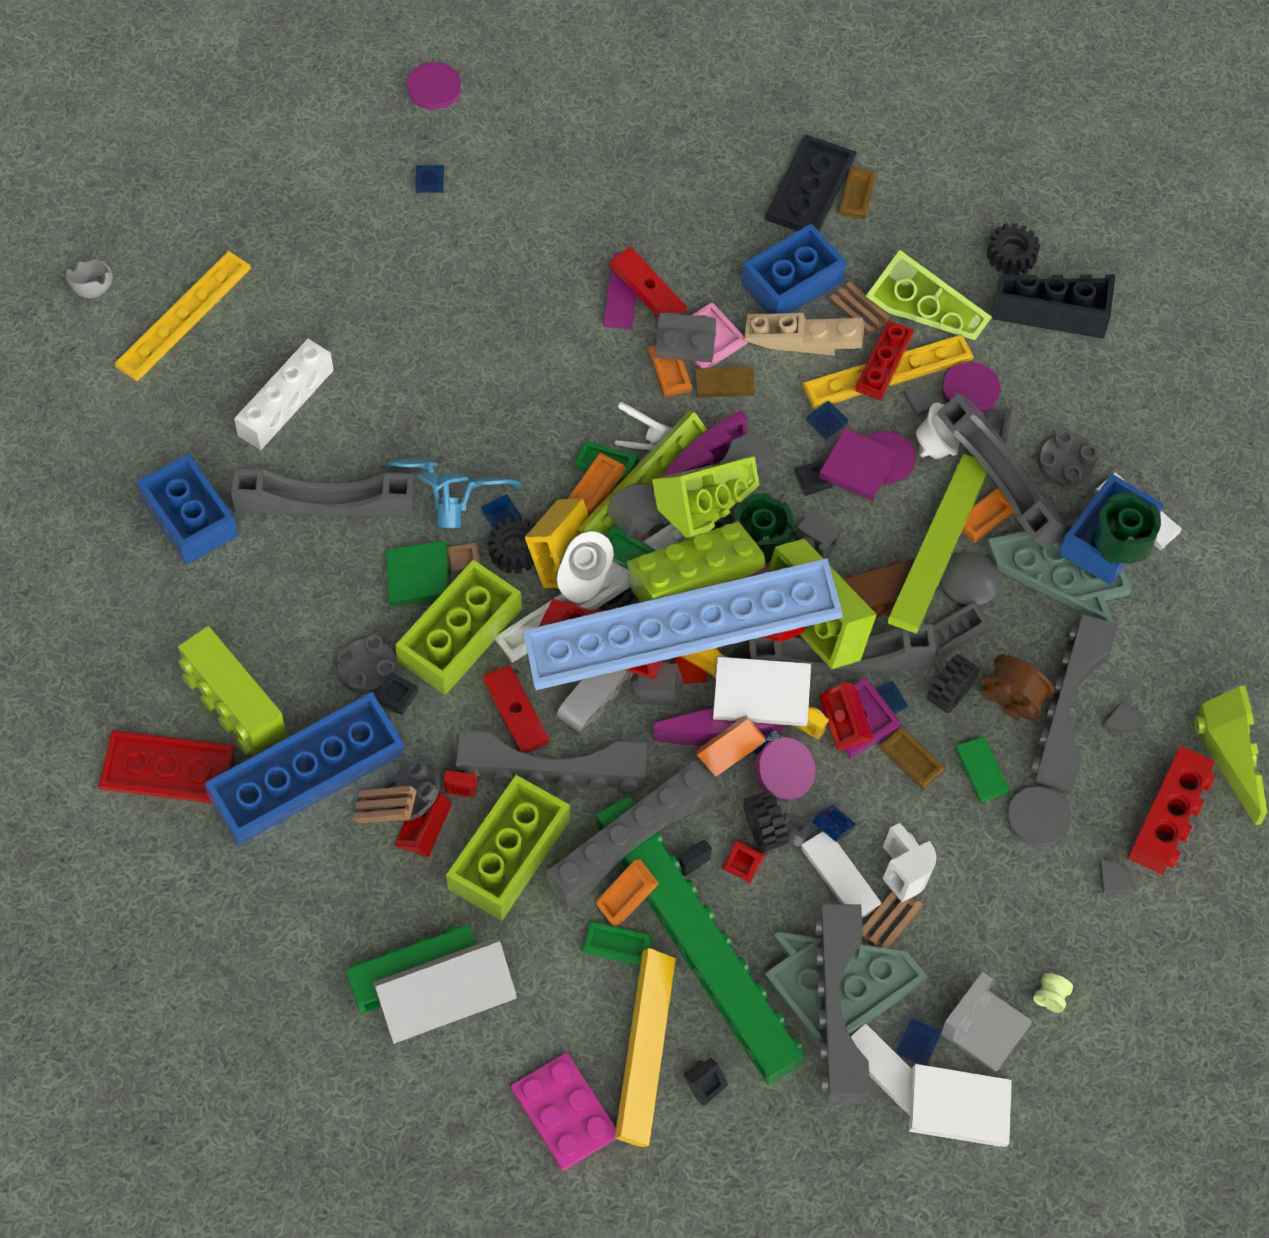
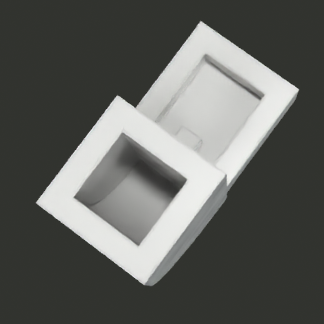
M899 823L890 827L883 844V848L893 858L889 862L883 880L896 896L904 902L925 889L936 864V852L930 841L919 846L914 836L908 833Z

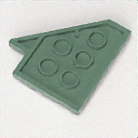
M1077 519L1066 521V523L1072 528ZM1026 531L988 539L987 547L992 561L999 572L1085 615L1110 622L1112 617L1105 601L1128 596L1131 593L1132 589L1124 569L1112 585H1109L1059 555L1066 534L1049 549L1034 542Z
M777 932L774 934L773 940L788 958L767 971L764 979L819 1047V1041L825 1040L824 1029L818 1028V1009L823 1008V997H817V977H822V966H816V946H821V938ZM860 945V948L852 956L842 974L839 992L842 1017L850 1035L927 982L928 976L908 952Z

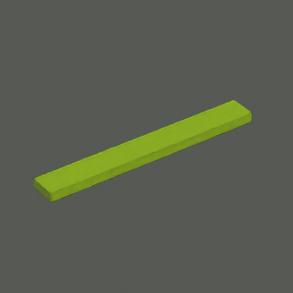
M966 454L962 455L889 616L888 624L917 634L988 474L976 458Z

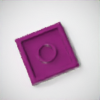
M845 428L820 471L819 478L873 502L896 461L899 451Z
M866 677L853 685L859 694L873 740L845 749L844 752L850 760L901 727L899 719ZM819 706L817 709L826 717L823 706ZM827 723V727H826V728H827L828 731L831 733L829 724Z

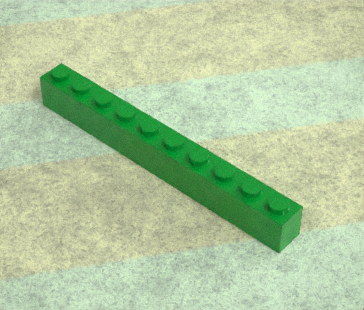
M629 796L596 815V826L599 831L635 805ZM657 832L631 851L620 862L626 869L634 860L640 859L659 884L645 898L646 902L766 1084L770 1085L801 1066L802 1054H804L803 1047L795 1036H789L784 1028L786 1027L784 1018L777 1009H771L767 1003L768 996L760 983L755 984L749 976L750 969L746 961L741 956L737 958L731 949L733 944L728 934L724 930L721 932L714 924L715 917L708 905L702 906L697 898L698 892L695 885L690 879H684L680 873L681 866L677 858L673 854L668 855L663 847V838Z

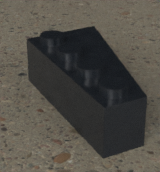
M1092 274L1080 275L1079 278L1063 279V275H1052L1048 279H1039L1037 275H999L991 319L1104 339L1111 317L1116 274H1105V278H1092Z

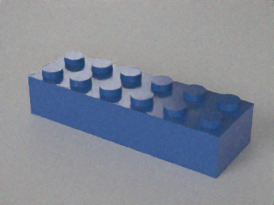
M373 692L209 780L205 783L206 794L234 842L239 846L403 755L404 743Z

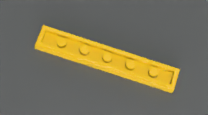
M228 251L114 363L115 367L135 381H138L251 269L250 264Z
M962 334L905 352L889 386L961 363L973 361L974 356ZM866 364L803 382L802 387L813 410L862 395L855 391V386Z
M650 948L642 952L615 1139L639 1147H647L650 1142L676 960L674 957Z

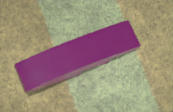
M740 410L711 427L677 456L662 477L710 466L724 459L731 442L746 435L748 421L746 414Z
M708 708L653 723L652 737L657 742L704 745L737 721L713 719V708ZM753 722L765 736V739L782 736V724Z

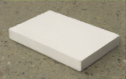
M718 657L713 719L738 721L747 715L752 722L807 726L811 664Z
M915 1064L912 1067L909 1132L994 1146H1008L1012 1080Z

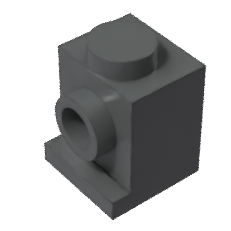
M812 511L805 519L800 518L795 523L792 531L796 535V541L805 539L823 559H826L839 544L841 532L839 528Z

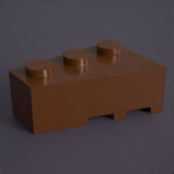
M915 560L895 561L887 567L880 569L872 568L864 574L857 576L848 575L842 579L877 614L875 619L883 615H887L889 618Z

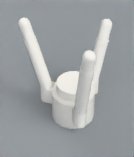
M619 402V409L650 426L646 435V440H649L650 444L616 440L614 445L651 451L672 428L656 422L623 402Z

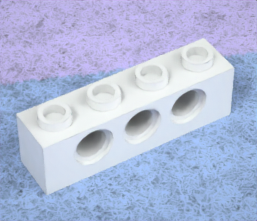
M307 339L234 418L238 436L259 450H262L332 373L331 352Z

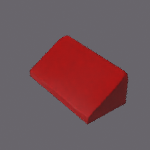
M842 682L819 695L826 718L829 719L828 724L838 751L873 740L859 694L854 685Z
M438 793L434 803L424 814L404 822L394 846L429 858L452 803L442 793Z

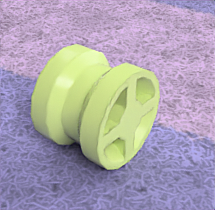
M1045 973L1040 981L1042 987L1036 991L1033 1000L1037 1005L1047 1007V1009L1053 1012L1061 1013L1066 1006L1065 998L1071 994L1073 985L1064 977L1053 973Z

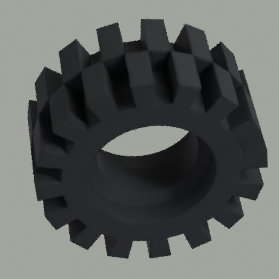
M1007 223L1003 224L1002 229L997 227L995 233L992 232L987 248V259H990L991 266L996 265V271L1000 272L1004 269V275H1009L1010 271H1013L1014 275H1019L1020 270L1025 274L1028 273V269L1032 270L1040 249V244H1038L1039 238L1038 236L1034 237L1035 232L1032 229L1026 232L1027 226L1022 225L1020 229L1017 228L1018 223H1013L1012 228H1009ZM1007 244H1015L1020 246L1024 253L1011 255L1005 252L1003 247Z
M510 517L505 518V525L500 521L496 523V529L492 528L490 531L488 544L491 561L493 564L497 563V568L502 570L505 567L507 573H511L512 569H516V573L520 574L523 568L529 571L532 564L535 566L528 545L524 551L519 553H511L504 548L505 543L512 538H520L526 542L525 536L536 525L535 523L530 526V520L526 518L522 523L520 522V517H515V522H511Z
M960 654L953 656L951 661L949 660L946 663V667L942 668L939 676L935 678L926 699L947 714L950 713L963 699L964 695L969 692V688L974 684V680L978 676L979 667Z
M767 790L744 798L743 804L745 806L744 812L747 815L746 820L749 822V828L760 851L764 853L787 845L789 839L787 826L784 824V816L781 814L780 805H777V799L773 796V793Z

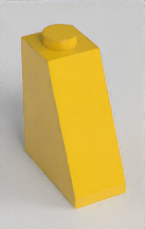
M583 498L558 499L525 536L542 586L545 589L558 588L557 574L565 550L569 543L579 535L576 530L589 517Z

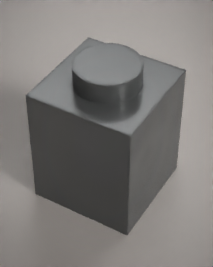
M662 663L655 679L639 674L635 675L633 689L638 694L642 704L679 706L683 677L677 664Z

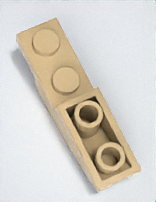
M804 313L747 314L745 341L769 349L835 356L836 349L862 348L864 322L863 318L805 319Z

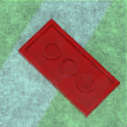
M112 730L98 787L100 790L212 803L206 794L205 783L232 768L236 747L230 744Z

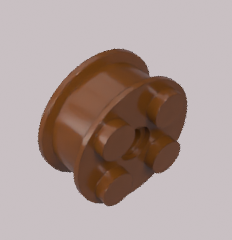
M1005 654L996 656L994 659L995 668L990 675H985L980 680L981 695L1005 707L1003 709L1004 714L1016 721L1020 717L1027 720L1038 719L1041 715V704L1045 699H1050L1054 695L1053 685L1046 676L1027 662Z

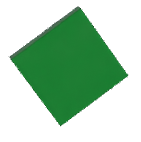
M445 540L386 550L388 595L391 606L434 601L449 587L448 548Z

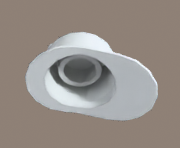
M933 403L931 405L927 418L916 431V436L920 443L919 455L921 457L929 455L934 459H940L949 454L957 455L960 441L951 433L937 414L944 406L940 403Z
M584 532L575 537L567 546L558 569L557 583L560 592L568 600L581 603L589 601L598 594L614 556L613 546L607 537L598 532Z

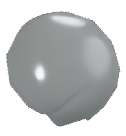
M93 259L87 262L78 261L74 271L67 269L66 280L70 288L78 296L93 299L101 296L108 290L112 284L113 274L111 268L104 261Z

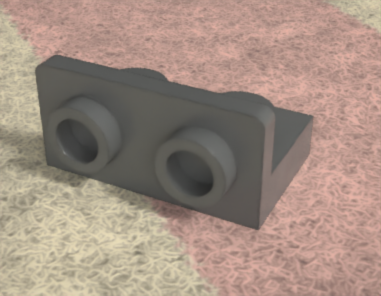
M675 312L659 313L655 358L712 363L716 318L705 315H681Z

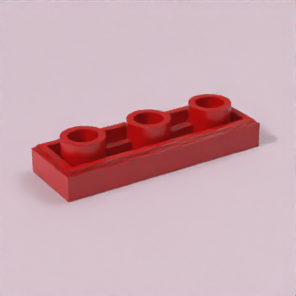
M631 246L610 261L609 266L657 318L659 313L675 312L683 315L688 309Z
M889 320L887 321L855 386L856 392L880 401L883 400L914 336V329Z
M509 664L483 675L482 681L518 751L528 754L549 745V738L511 665ZM513 709H519V710H520V712H518V713H513V712H511V711H512Z

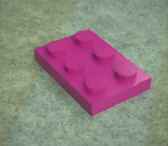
M567 1052L510 1086L511 1091L562 1172L616 1140V1127Z

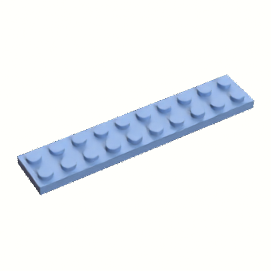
M828 558L527 629L523 630L534 686L536 690L835 620L843 618Z

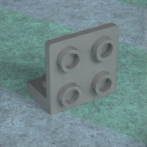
M982 972L945 1021L941 1035L993 1072H997L1028 1030L1032 1021L989 991L993 979Z

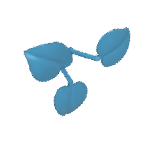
M422 458L395 459L388 461L386 464V470L398 466L419 467L427 471V473L417 474V477L432 486L435 509L437 510V527L461 528V511H466L469 495L475 487L507 483L522 490L520 482L499 476L469 478L462 501L459 503V497L449 496V483L468 480L467 476L454 473H434L432 466H437V462ZM443 487V496L440 499L438 490Z

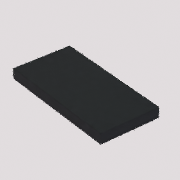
M805 135L765 215V220L795 231H799L812 224L820 232L847 177L849 168L856 158L857 152Z

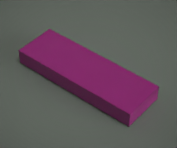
M614 252L613 258L619 255L620 253ZM611 269L604 327L632 330L637 295L613 269Z

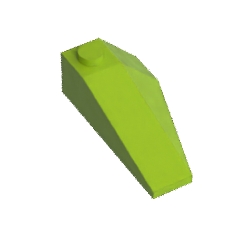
M901 250L897 252L866 295L868 299L889 314L956 335L962 334L963 337L976 340L992 318Z
M755 456L652 479L657 510L685 537L696 536L712 530L715 527L714 523L719 518L726 517L730 513L729 509L732 506L742 502L760 485Z
M1239 686L1202 703L1197 716L1194 717V728L1197 734L1202 735L1205 747L1253 823L1259 825L1262 824L1267 814L1262 775L1259 771L1255 772L1254 769L1257 765L1256 754L1259 753L1257 743L1252 744L1250 742L1249 725H1254L1253 713L1246 686Z

